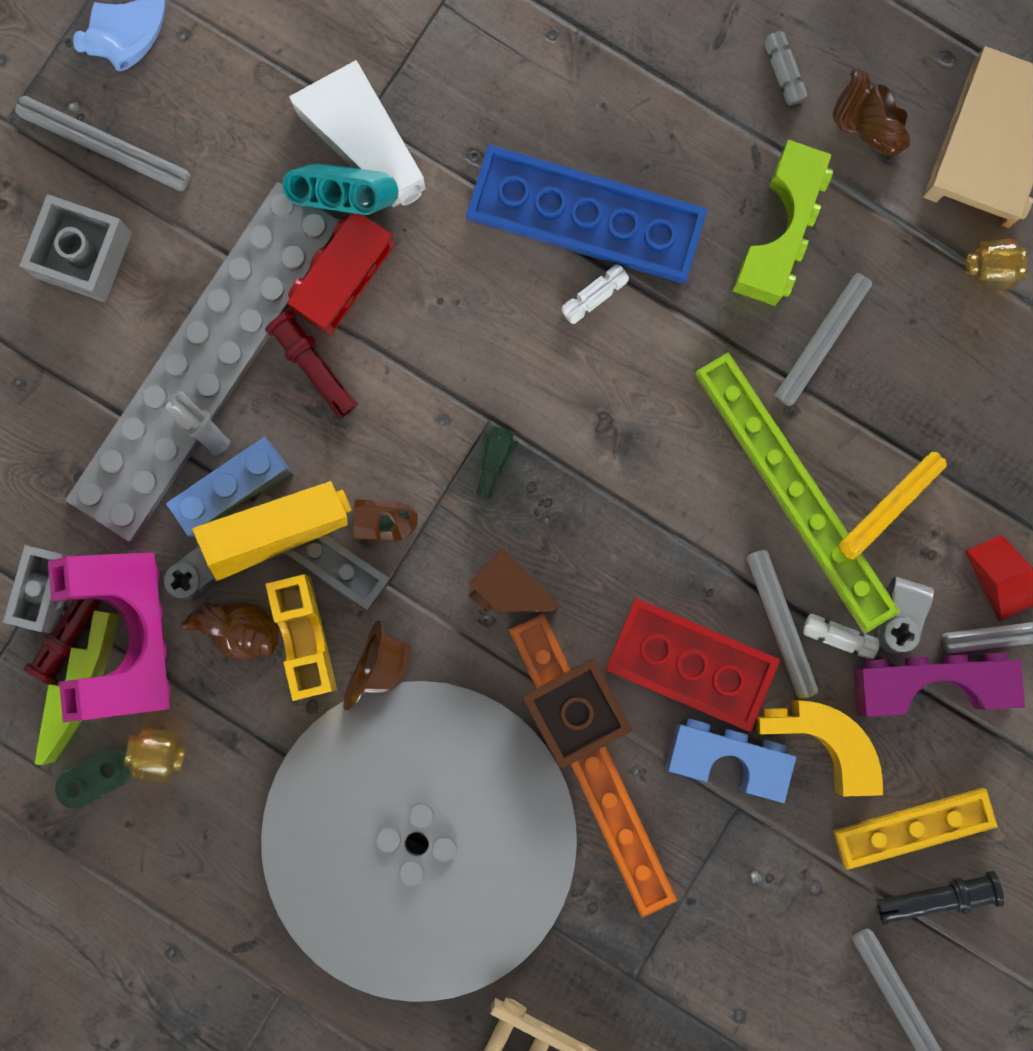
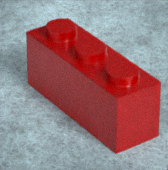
M351 213L348 218L343 216L337 222L332 232L334 237L326 249L321 247L315 253L310 262L311 270L304 280L302 278L296 280L288 293L290 299L287 304L291 310L329 337H331L395 246L392 234L361 214Z

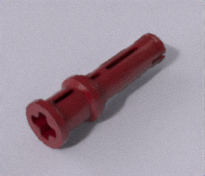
M293 310L280 314L267 325L265 331L269 336H275L286 351L285 357L287 360L297 363L304 371L314 387L330 405L337 418L345 417L358 406V403L347 392L340 380L315 349L317 346L315 344L316 340L313 336L305 334L296 322V314Z
M73 600L54 632L43 636L42 642L44 644L32 663H26L23 669L31 676L48 685L56 684L58 682L57 674L67 658L70 657L71 648H76L74 646L76 640L93 616L101 600Z

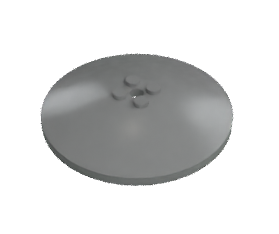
M432 681L400 682L394 689L385 693L364 692L360 700L350 711H345L343 709V702H341L317 719L298 738L279 767L268 793L261 831L263 870L271 900L288 933L302 951L330 975L355 989L391 1000L410 1002L437 1001L474 992L500 979L523 962L545 938L564 905L571 886L577 849L576 821L567 783L558 763L537 733L513 711L482 693L462 686ZM413 832L423 833L429 841L428 849L422 854L410 852L406 846V838L409 834Z

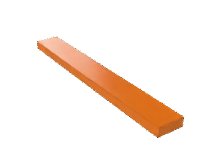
M541 614L509 629L536 688L570 670L545 614ZM606 745L572 763L571 766L641 917L643 918L677 902L676 896Z

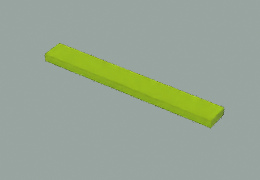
M729 352L695 372L696 378L863 633H868L899 614L900 610L863 554L861 553L855 559H848L839 550V543L849 533Z

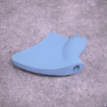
M136 0L117 5L94 2L89 29L86 32L77 31L74 33L73 45L75 50L81 53L87 52L91 56L107 58L117 71L127 70L145 56L158 37L165 17L166 0Z

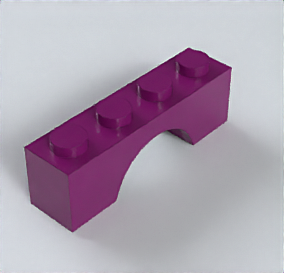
M1007 652L982 653L983 661L968 662L967 654L943 656L944 663L929 664L928 657L904 658L905 665L890 666L889 659L865 660L866 668H854L857 715L865 717L906 715L910 702L916 693L924 686L941 680L952 683L961 689L975 709L1025 708L1021 660L1007 659Z

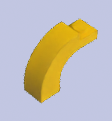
M791 700L792 715H788L787 708L764 709V716H757L754 723L755 733H806L821 741L832 759L834 791L836 794L843 797L883 795L882 771L876 750L862 728L841 711L821 703Z

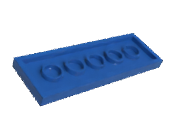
M488 144L466 219L685 284L708 209Z

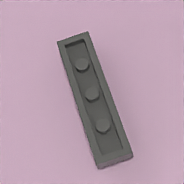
M262 491L250 508L275 499ZM327 535L282 553L366 612L370 610L390 582L389 577Z

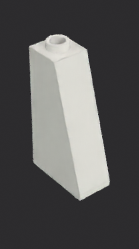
M357 60L289 96L298 117L351 168L385 172L394 178L399 192L397 200L391 205L392 207L400 203L402 205L411 204L422 195V191L426 190L423 175Z

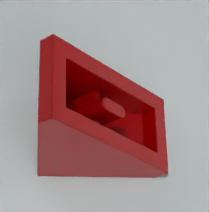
M1002 535L965 551L998 621H1003L1033 607V567Z

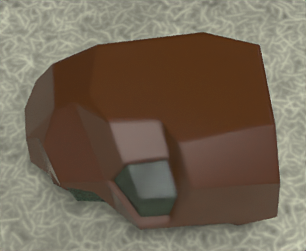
M355 500L353 519L355 540L397 542L407 538L417 527L418 514L409 505L394 501Z

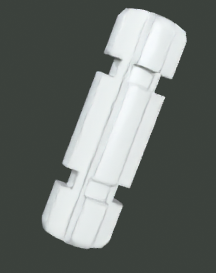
M619 264L614 265L606 271L604 278L600 276L579 292L576 300L572 298L565 303L561 310L563 315L571 324H575L585 316L586 311L591 312L613 294L614 289L619 290L627 284L628 274Z
M809 614L803 626V634L815 640L821 637L823 638V643L853 653L855 650L858 652L857 656L868 660H873L877 655L880 646L878 638L864 634L862 637L859 635V631L833 621L825 623V618L815 614Z

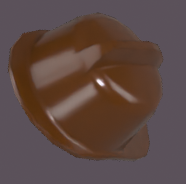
M376 621L372 626L364 652L348 683L343 700V709L345 711H350L360 700L364 692L385 693L394 689L402 681L406 673L412 651L411 646L406 642L383 633L381 621Z

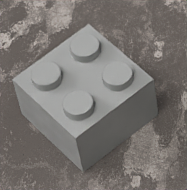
M47 194L19 266L35 279L106 303L133 232L119 218Z

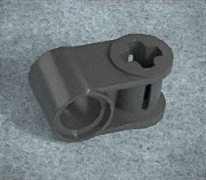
M197 544L190 553L166 571L164 586L172 596L181 600L192 601L224 579L215 580L200 546ZM182 574L188 577L193 576L189 580L191 585L189 590L181 587L177 588L182 583L179 579Z

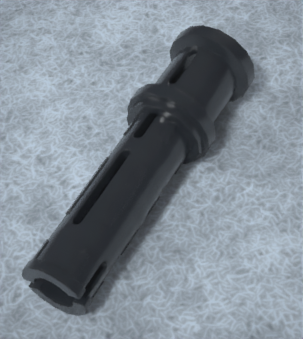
M988 871L984 877L964 881L961 877L953 878V881L949 882V886L885 899L879 898L876 902L877 908H881V911H878L881 922L885 925L889 922L954 909L958 913L966 914L970 913L971 908L990 904H994L995 907L1004 906V896L997 874L994 871Z

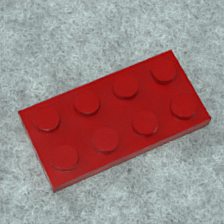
M634 598L604 670L751 733L780 659Z

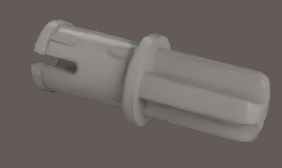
M182 391L172 392L164 405L184 426V432L190 437L194 436L210 451L209 453L212 456L224 453L229 447L231 440L211 421V414L206 410L201 411Z

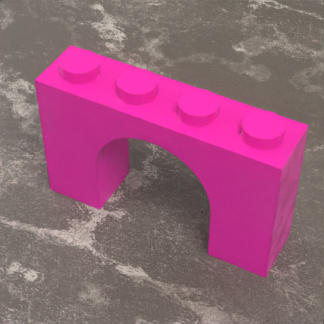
M154 552L66 556L48 561L51 601L98 599L107 602L123 617L129 638L127 652L123 661L110 674L102 677L59 682L63 722L170 709L171 687L167 680L165 665L167 647L162 635L161 621L163 618V608L159 602L157 584L159 569L155 563Z

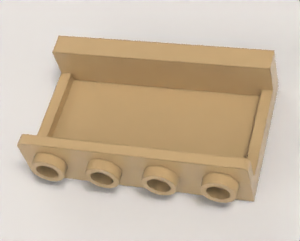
M985 46L971 65L923 198L937 203L943 196L1002 217L1004 219L1001 226L1010 228L1019 219L1024 220L1033 203V198L1029 197L1033 186V63Z

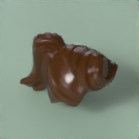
M853 69L850 73L851 81L838 98L832 113L834 122L844 132H859L864 142H868L873 148L877 147L882 154L894 157L910 146V136L905 129L908 114L906 110L896 107L893 96L886 86L876 84L870 89V78L867 71Z
M206 602L189 614L180 625V629L202 631L203 634L211 637L212 642L221 653L235 660H250L254 657L260 659L261 657L271 656L278 644L279 638L278 625L270 619L263 609L247 602L228 603L223 607Z

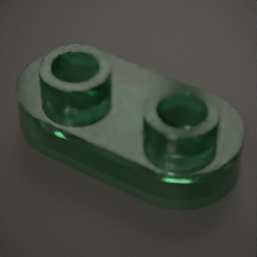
M109 749L67 770L56 782L55 793L57 799L65 807L77 809L87 806L125 785L132 777L133 762L131 757L123 750ZM107 762L115 766V774L112 777L107 776L104 772V766ZM72 782H76L80 786L78 796L72 795L69 790Z

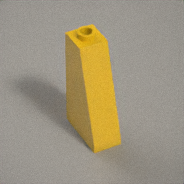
M329 481L192 528L209 569L215 580L219 581L347 526L346 513L351 511V507L344 491L339 490L336 492L332 482Z

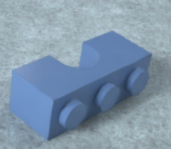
M263 437L168 501L166 505L187 536L196 539L192 528L228 516V513L243 501L259 495L262 491L267 493L292 476L293 473L275 446L266 437Z
M689 718L686 725L676 723L665 764L667 771L707 782L710 769L717 759L723 756H735L743 767V778L740 786L742 791L785 803L796 761V756L785 753L787 745L764 739L762 746L747 742L749 735L730 729L725 730L724 736L709 732L711 724Z

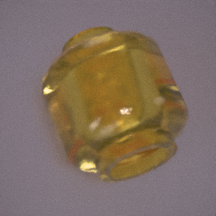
M984 239L978 243L975 253H968L967 275L974 276L976 285L981 289H1012L1017 285L1019 279H1024L1026 276L1027 251L1026 248H1020L1019 243L1014 239Z
M143 727L137 735H130L124 766L130 767V774L134 778L165 783L170 779L172 771L181 772L186 748L178 747L179 738L174 732Z

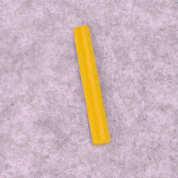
M931 452L839 543V550L848 559H855L946 468V460L938 452Z

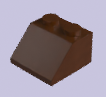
M503 549L468 582L474 589L469 596L486 613L491 608L497 613H553L560 606Z

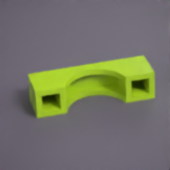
M788 139L780 154L769 186L780 197L786 208V231L774 242L750 246L744 256L732 290L733 292L776 306L782 296L789 297L796 280V275L790 274L794 261L801 262L809 240L803 238L807 225L814 226L821 205L815 203L819 190L826 191L833 174V170L827 168L832 154Z

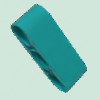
M312 163L289 171L284 176L282 185L286 197L294 204L361 215H369L391 206L397 200L399 192L394 178L385 172L322 163Z

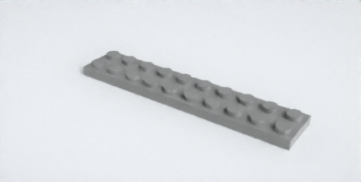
M279 182L275 184L65 499L66 502L122 538L134 543L200 443L194 436L190 437L184 432V426L165 408V401L172 392L182 391L201 411H208L211 414V421L214 422L270 337L265 328L277 316L288 310L289 305L287 302L290 299L288 293L292 285L299 278L304 280L312 268L310 262L315 253L321 247L326 249L333 239L332 232L339 221L338 219L320 208L292 203L286 197L282 184Z

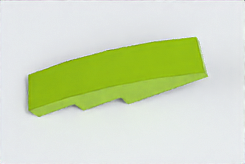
M94 611L87 648H71L65 681L103 676L112 651L120 614ZM59 684L48 685L34 763L37 765L54 763L81 723V721L63 722Z

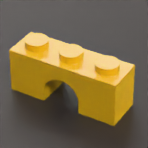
M303 574L265 584L274 623L278 624L285 645L286 661L283 663L292 701L336 691V681L311 577Z

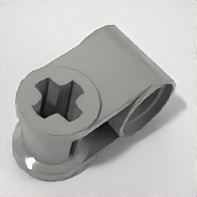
M894 576L889 583L887 592L900 610V613L879 625L876 631L879 647L888 654L911 651L918 645L924 622L934 597V588ZM900 628L899 634L905 636V640L896 643L897 637L891 635V630Z

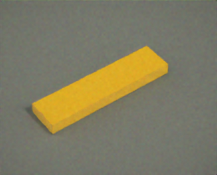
M979 788L833 830L843 867L849 870L994 829L998 826L987 789Z

